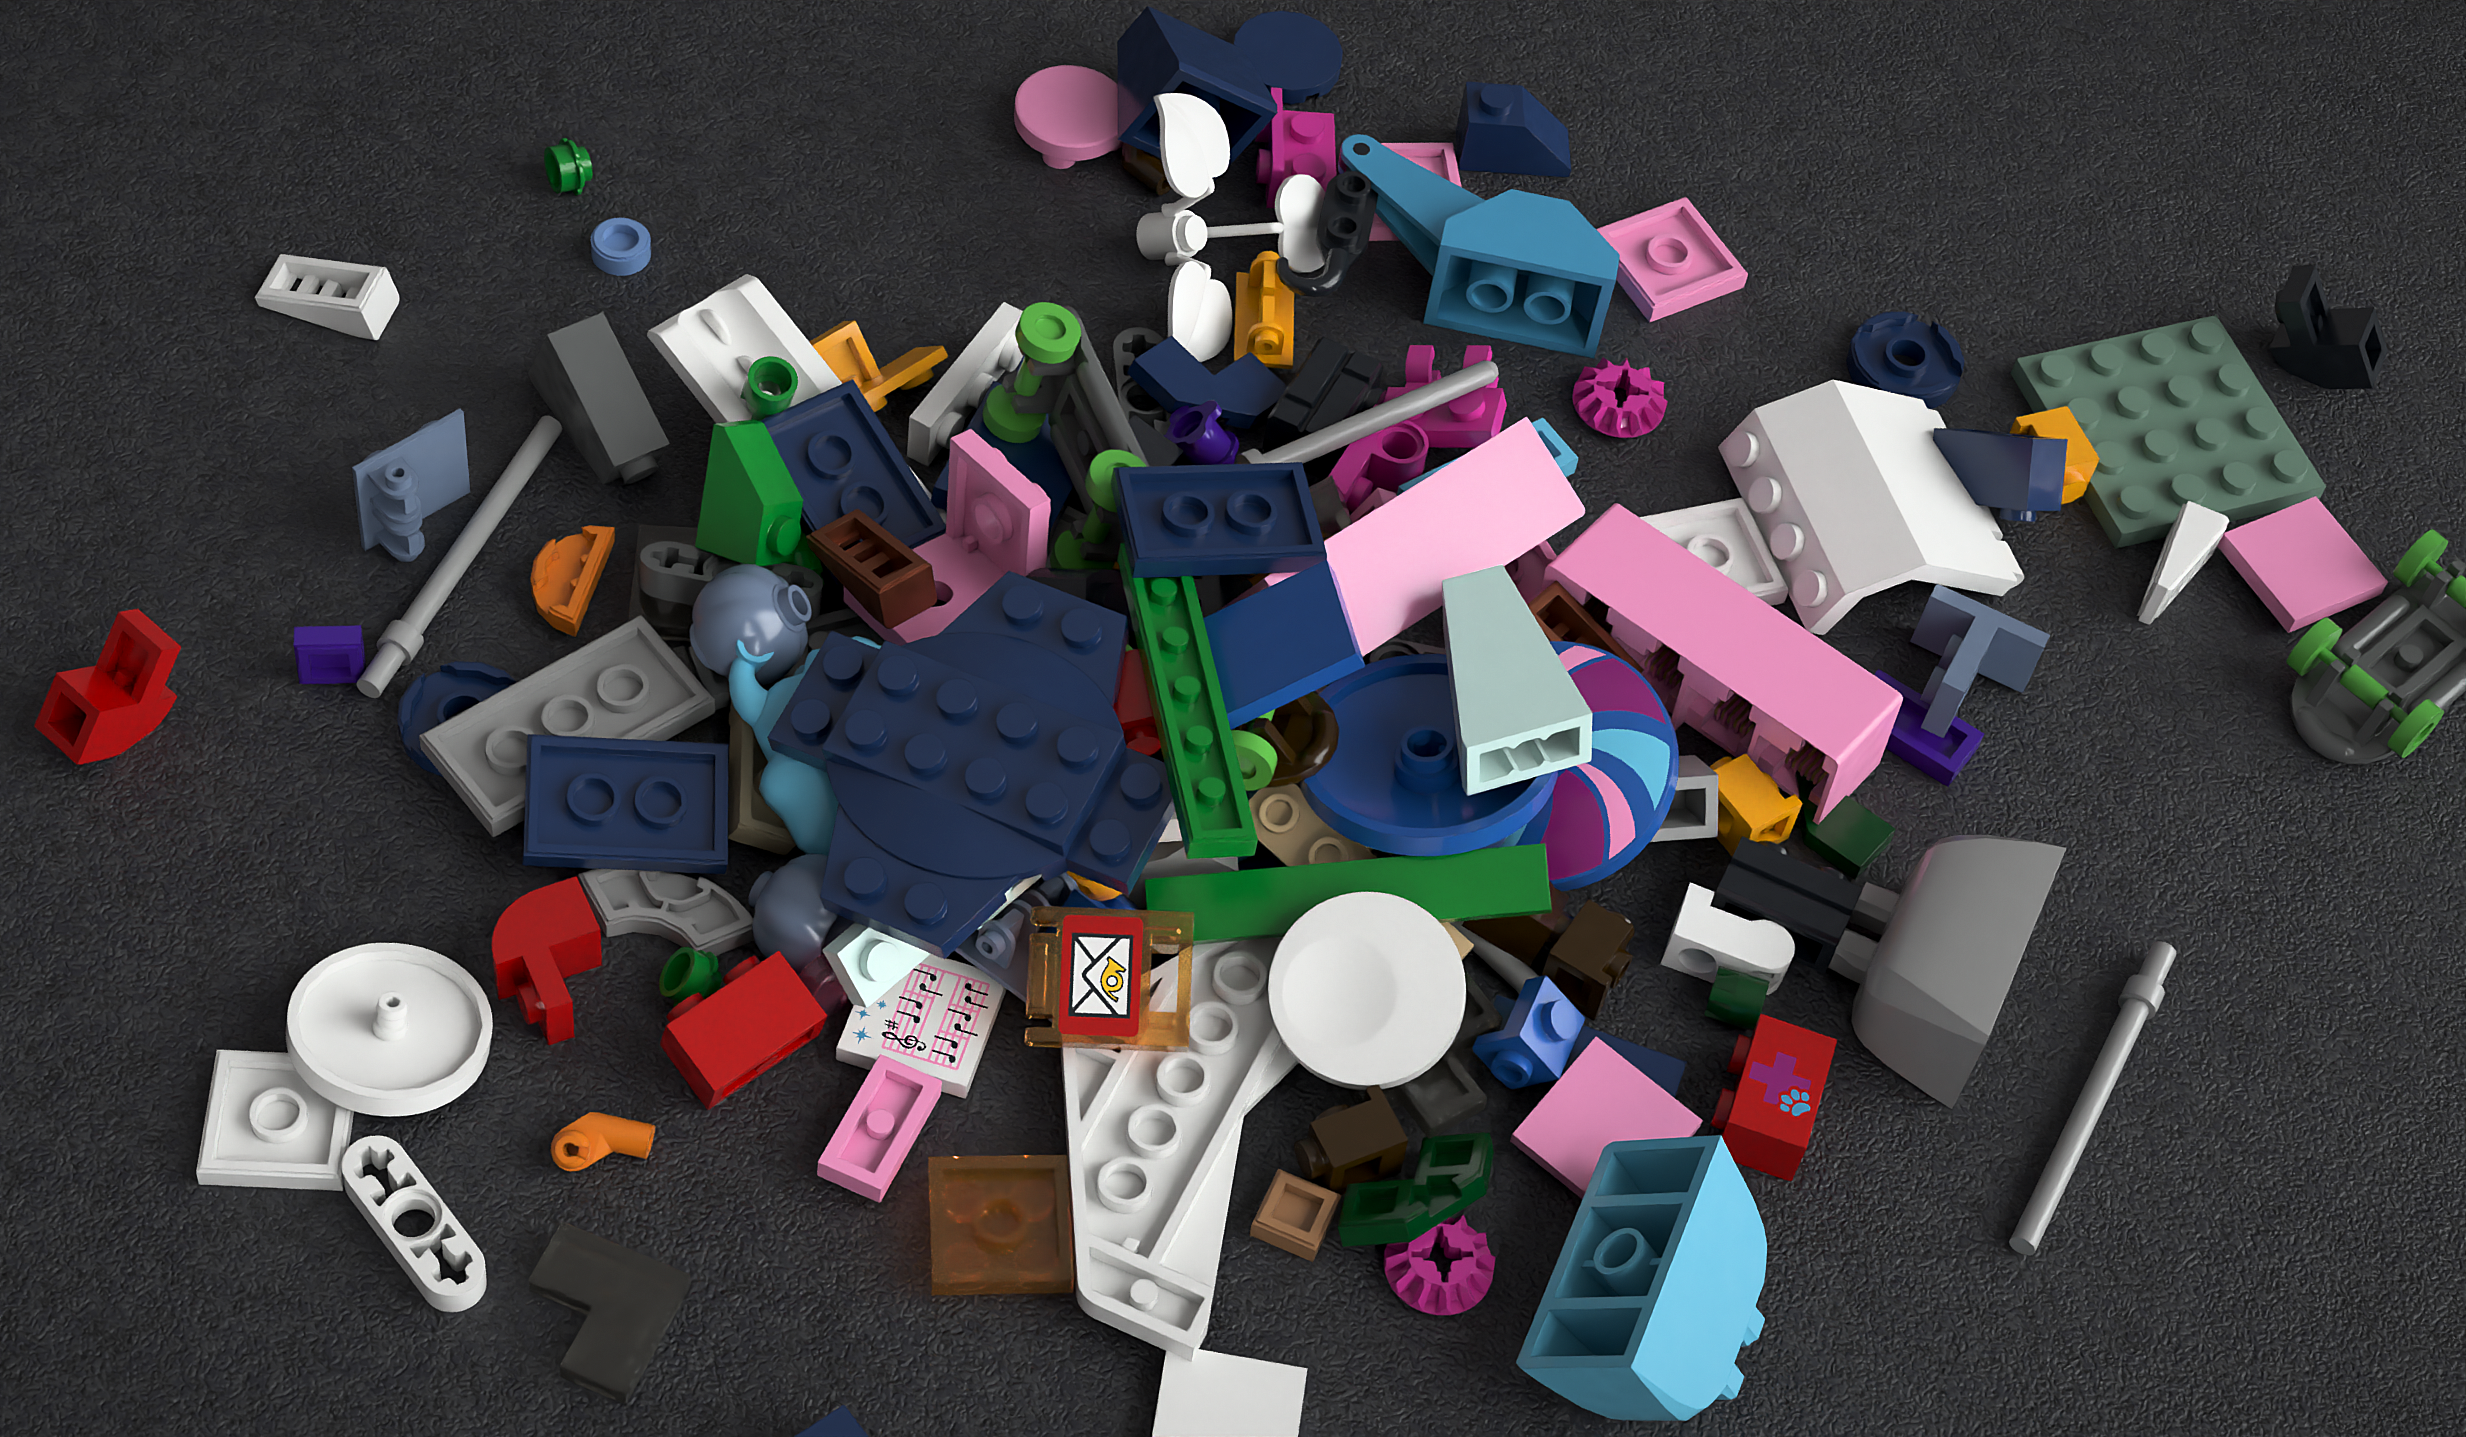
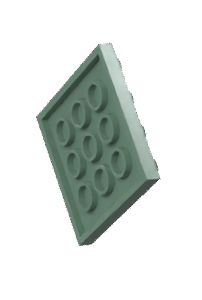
M2217 315L2017 358L2010 373L2034 413L2068 406L2100 458L2083 496L2115 549L2166 537L2183 503L2187 504L2188 501L2228 517L2229 522L2279 511L2315 496L2320 499L2326 488L2321 477Z

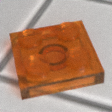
M1067 1155L928 1157L927 1185L931 1295L1073 1293L1075 1278Z

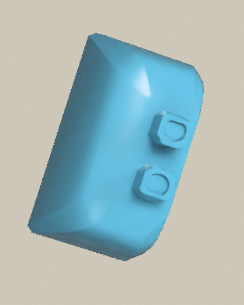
M1721 1135L1613 1141L1603 1148L1516 1361V1364L1523 1371L1581 1408L1617 1420L1687 1421L1708 1407L1714 1400H1732L1737 1397L1744 1376L1734 1362L1740 1346H1749L1759 1338L1765 1318L1755 1306L1764 1284L1767 1242L1765 1229L1755 1201Z

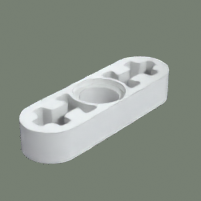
M368 1136L354 1142L346 1150L341 1165L344 1186L349 1198L430 1305L445 1312H459L475 1305L483 1296L487 1285L485 1260L480 1249L396 1141L384 1136ZM372 1163L379 1170L387 1168L389 1184L394 1191L387 1199L385 1189L373 1175L364 1177L363 1167ZM408 1210H424L432 1215L435 1220L433 1226L421 1236L406 1237L399 1234L393 1227L398 1216ZM442 1247L443 1257L453 1270L458 1272L465 1269L466 1281L458 1285L450 1278L441 1281L440 1266L434 1253Z

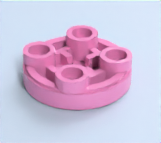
M1060 65L1045 68L1032 74L1019 87L1015 97L1014 108L1016 129L1028 145L1042 153L1043 161L1048 166L1056 169H1066L1074 165L1076 161L1097 158L1122 147L1123 142L1118 140V85L1108 76L1087 67Z

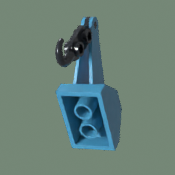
M1357 134L1349 136L1343 141L1338 163L1340 174L1333 177L1327 184L1316 233V244L1324 263L1323 273L1316 278L1299 277L1290 270L1288 259L1280 257L1277 260V274L1281 282L1289 290L1308 297L1325 296L1337 290L1346 278L1347 270L1366 252L1374 214L1376 213L1433 276L1423 324L1594 359L1616 282L1620 254L1570 201L1514 189L1484 200L1395 153L1370 136Z

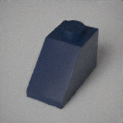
M1466 82L1456 125L1458 170L1554 177L1570 176L1571 161L1568 129L1522 85Z
M1934 428L1933 441L1976 505L2000 508V519L2027 522L2036 521L2037 511H2061L2068 439L1969 428Z

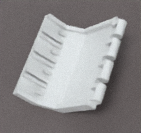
M1830 380L1755 408L1718 446L1729 472L1789 589L1788 594L1805 629L1810 633L1825 635L1863 597L1911 579L2003 596L2010 588L2019 585L2024 580V574L2007 542L2001 541L2003 534L1988 506L1975 504L1933 441L1934 428H1946L1939 412L1927 409L1924 401L1921 399L1838 380Z

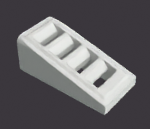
M285 254L279 255L255 296L258 305L352 336L372 340L380 338L399 304L398 291L386 267ZM296 279H302L297 291H290ZM320 286H323V288L321 289L319 295L316 294L317 291H318V289H319V287H320Z
M2188 501L2187 504L2183 503L2166 536L2137 616H2140L2138 621L2150 625L2208 561L2229 523L2228 517L2191 501Z

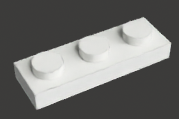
M1003 302L911 414L908 431V457L929 466L943 447L950 449V438L962 433L966 418L974 409H978L992 382H996L1005 370L1012 372L1016 369L1023 357L1015 337L1016 326L1023 312L1022 310Z

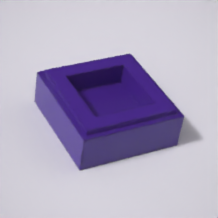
M361 625L294 627V652L299 684L357 683L366 670Z

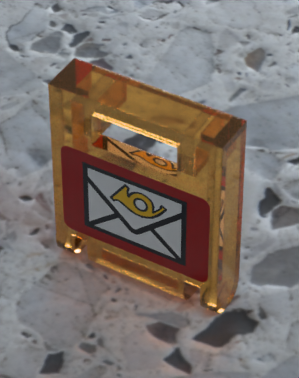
M1055 906L1031 907L1030 923L1037 926L1057 927V933H1032L1029 935L1025 1016L1026 1018L1052 1019V1028H1025V1045L1188 1053L1194 912ZM1178 952L1176 1012L1149 1011L1151 953L1176 954Z

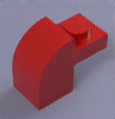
M138 608L118 612L97 664L57 672L34 726L77 765L108 759L123 753L151 733L172 708L177 695L165 684L181 646Z
M577 876L533 890L515 900L498 919L492 936L494 979L498 999L501 1000L516 995L526 1023L528 1025L536 1022L539 1023L548 1046L575 1037L573 1001L563 978L602 966L601 929Z

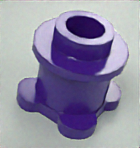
M1208 400L1200 406L1191 408L1187 405L1182 406L1173 412L1169 418L1171 424L1164 436L1184 450L1181 456L1185 459L1186 465L1234 464L1239 448L1238 438L1234 433L1224 431L1216 422V419L1222 413V409L1215 400Z

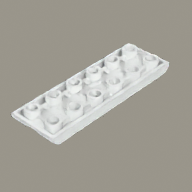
M748 274L719 289L698 304L681 311L648 330L647 337L716 423L752 420L753 413L748 409L746 400L740 398L751 365L762 357L774 356L782 358L795 369L798 376V386L790 407L842 384L761 281ZM762 391L768 395H773L768 391ZM913 472L914 476L916 477V479L918 480V482L920 483L923 490L925 491V493L931 501L932 494L928 491V489L924 486V484ZM935 507L946 524L947 513L943 509Z

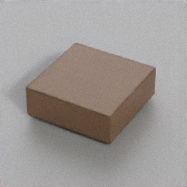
M1278 1169L1252 1222L1249 1235L1313 1262L1339 1207L1342 1195Z

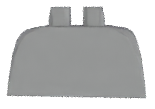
M1954 835L1939 839L1927 848L1907 878L1900 895L1868 882L1865 883L1849 921L1882 935L1878 943L1845 928L1828 968L1846 978L1860 983L1853 1000L1851 1021L1855 1034L1863 1045L1892 1070L1951 1109H1953L1987 1043L2066 851L2065 847L1993 835Z

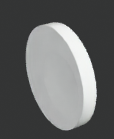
M1355 892L1340 895L1316 905L1300 917L1287 931L1275 952L1269 974V1004L1273 1021L1282 1042L1290 1054L1309 1072L1331 1084L1344 1088L1366 1090L1368 1087L1379 1085L1381 1089L1406 1083L1420 1076L1438 1062L1448 1050L1459 1031L1465 1010V972L1460 954L1451 936L1439 921L1425 909L1392 894Z
M364 944L330 955L313 966L299 981L292 993L288 1006L286 1045L291 1062L301 1078L314 1091L332 1103L369 1115H414L436 1109L451 1102L468 1090L477 1080L489 1055L493 1028L492 1012L488 999L478 982L464 968L451 959L437 952L409 944Z

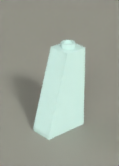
M1503 564L1442 580L1443 633L1461 780L1466 795L1469 796L1590 762L1592 757V712Z

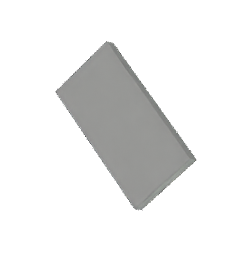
M640 615L419 735L421 750L492 837H495L524 821L526 742L528 734L666 741L714 714L715 699Z

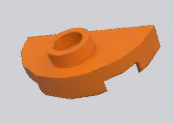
M584 526L580 534L566 536L557 543L556 539L548 541L534 559L531 573V594L538 613L553 628L576 637L614 545L615 527Z

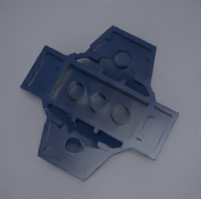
M1008 571L938 635L922 638L902 646L885 640L881 648L877 649L831 630L767 737L773 751L827 772L833 792L839 803L820 894L824 909L946 959L1007 901L1005 893L1019 880L1041 874L1043 881H1047L1070 871L1130 895L1174 814L1175 807L1165 763L1126 747L1123 729L1113 709L1114 703L1118 699L1129 633L1127 616Z

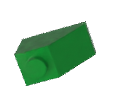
M754 419L714 424L695 547L742 564L767 566L794 561L795 550L801 536L800 519L803 498L765 424Z

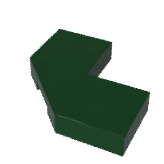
M1797 770L1795 778L1799 799L1803 803L1800 809V828L1804 845L1856 880L1890 844L1896 829L1847 795L1817 825L1813 822L1818 806L1808 799L1811 790L1816 785L1813 784L1811 779L1808 781L1807 777L1801 776Z
M1481 1132L1424 1137L1415 1179L1347 1184L1338 1224L1342 1246L1411 1242L1486 1195L1494 1155L1490 1133Z

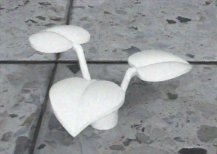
M1182 93L1159 94L1153 98L1160 118L1162 164L1169 185L1183 198L1175 203L1163 204L1162 212L1145 214L1137 226V243L1141 253L1147 259H1165L1167 266L1179 265L1172 276L1169 287L1168 337L1172 335L1199 362H1203L1216 356L1226 346L1232 329V307L1225 285L1218 280L1210 279V266L1190 257L1194 256L1198 250L1205 246L1207 238L1279 233L1278 254L1280 257L1288 259L1290 270L1297 273L1315 271L1324 265L1320 250L1316 244V233L1325 191L1313 177L1303 174L1293 175L1282 182L1276 194L1275 212L1278 222L1206 227L1204 220L1200 216L1185 209L1213 193L1215 187L1212 178L1222 175L1229 165L1230 147L1225 124L1213 107L1197 97Z

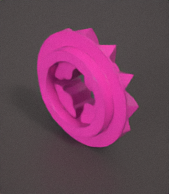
M1603 357L1595 368L1584 366L1579 379L1575 382L1572 394L1575 410L1586 424L1603 434L1619 438L1638 437L1655 429L1662 421L1668 403L1664 399V383L1651 379L1649 367L1639 370L1631 368L1627 358L1619 365H1613ZM1618 387L1626 390L1627 400L1623 402L1622 408L1617 407L1618 400L1615 399L1614 391Z
M1463 1214L1456 1219L1449 1217L1411 1242L1387 1244L1384 1252V1270L1393 1291L1409 1306L1428 1314L1454 1315L1471 1309L1484 1298L1492 1283L1496 1257L1491 1255L1487 1246L1486 1232L1477 1233L1468 1226ZM1434 1243H1440V1247L1444 1248L1446 1258L1457 1259L1451 1262L1444 1282L1441 1280V1272H1437L1435 1262L1423 1260L1430 1257Z

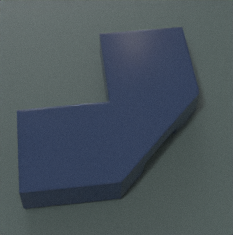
M1172 335L1134 359L1127 372L1170 414L1185 405L1191 408L1200 406L1208 400H1215L1222 409L1219 417L1224 418L1226 425L1246 429L1251 428L1269 416L1287 388L1251 352L1213 375Z

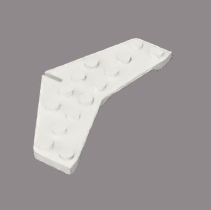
M1283 937L1198 944L1142 975L1139 1031L1134 1037L1061 1033L1060 1049L1075 1286L1078 1304L1092 1318L1163 1350H1168L1189 1361L1193 1360L1207 1334L1243 1118L1299 1063L1282 1042L1273 1021L1269 1004L1268 985L1271 964Z

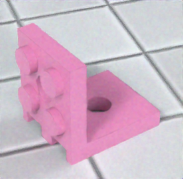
M972 429L964 431L950 438L946 533L912 549L932 565L937 599L947 604L930 607L898 626L887 629L875 620L845 587L843 601L884 640L902 646L922 638L938 635L1008 571L1026 577L1032 571L1046 567L1051 499L1047 497L1045 491L1038 484L1029 481L1012 466L1000 450L991 447Z

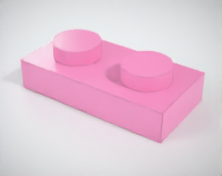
M880 1054L818 1161L817 1176L880 1203L941 1095L942 1080Z

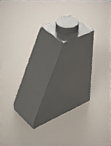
M599 313L547 334L527 374L538 393L601 483L604 485L622 477L625 484H631L657 471L659 468L657 462L670 443L604 313Z

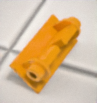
M1273 251L1259 253L1257 258L1251 263L1250 273H1236L1233 363L1251 352L1266 367L1292 369L1294 292L1281 282L1277 274V260L1280 256Z

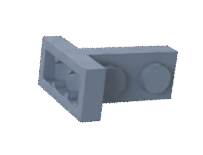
M1936 584L1910 641L1942 656L1920 700L1931 705L1921 728L1944 738L1977 673L2023 693L2050 635L1942 585Z

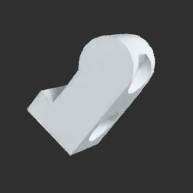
M1690 883L1677 913L1661 965L1712 983L1715 981L1718 967L1722 966L1770 981L1766 995L1777 990L1794 956L1795 944L1789 932L1783 926L1773 921L1763 919L1751 922L1712 907L1710 905L1715 892Z

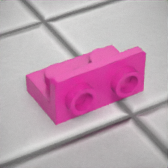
M1270 87V94L1277 104L1278 113L1255 137V142L1265 143V149H1258L1256 183L1266 184V208H1275L1278 188L1286 178L1293 175L1303 174L1313 177L1326 192L1327 184L1336 176L1335 125L1333 113L1283 110L1282 88Z

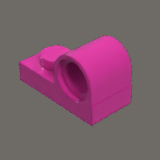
M1406 419L1350 443L1323 484L1317 512L1318 523L1338 532L1349 513H1353L1377 488L1397 494L1400 485L1421 476L1429 447L1428 437L1423 429Z

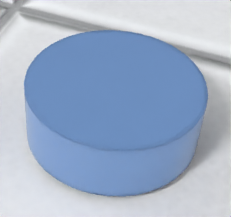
M612 218L603 221L596 226L591 234L592 260L600 270L611 275L626 276L637 273L650 261V234L645 226L633 219Z

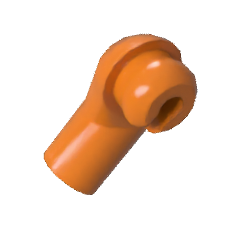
M589 1112L561 1129L554 1136L551 1143V1155L553 1161L566 1171L585 1169L612 1152L647 1159L653 1143L655 1125L599 1112Z

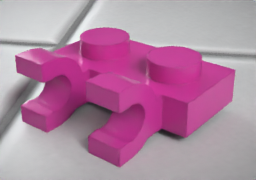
M1410 345L1405 368L1406 385L1405 387H1388L1384 402L1441 379L1440 370H1432L1435 356L1433 345ZM1467 345L1463 369L1483 360L1491 361V346ZM1497 376L1491 384L1407 420L1423 429L1428 437L1429 447L1476 448L1499 434L1507 403L1503 388H1497L1499 380Z

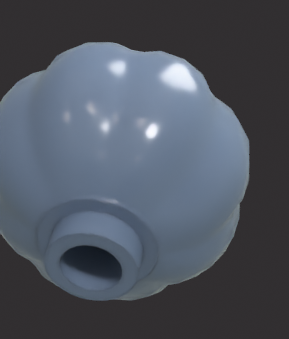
M740 564L730 567L716 574L700 591L692 610L694 623L690 627V641L693 650L703 665L725 676L727 679H729L732 662L738 658L735 649L738 639L744 643L746 651L753 656L758 657L774 652L770 660L755 673V678L761 686L770 684L786 675L802 657L808 641L806 621L810 620L812 615L811 605L806 594L799 586L789 585L784 578L775 575L771 570L755 564Z
M824 854L799 856L790 860L785 866L780 867L775 873L770 871L762 873L755 881L749 894L748 903L755 909L752 933L757 948L766 959L780 951L799 978H821L833 973L831 965L821 961V952L823 953L822 950L855 923L824 909L820 899L828 856Z

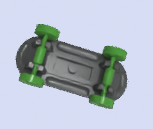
M1049 302L1035 303L1028 306L1022 312L1015 330L1018 348L1021 354L1025 355L1020 369L1005 376L1002 384L996 386L989 393L983 408V420L987 428L998 438L1012 443H1024L1031 441L1040 433L1048 413L1051 439L1087 514V517L1073 521L1070 529L1063 532L1057 538L1050 554L1051 568L1112 569L1114 563H1118L1120 544L1124 543L1111 487L1113 468L1150 466L1091 345L1078 313L1074 308L1067 305H1057Z
M2434 529L2422 535L2397 564L2393 576L2404 584L2343 636H2341L2342 629L2328 617L2321 619L2301 638L2287 658L2286 664L2299 674L2289 699L2292 722L2298 735L2305 743L2328 759L2346 764H2368L2385 759L2394 752L2401 758H2405L2433 731L2444 714L2443 710L2466 691V578L2462 576L2466 564L2456 558L2445 570L2436 563L2447 547L2448 540Z

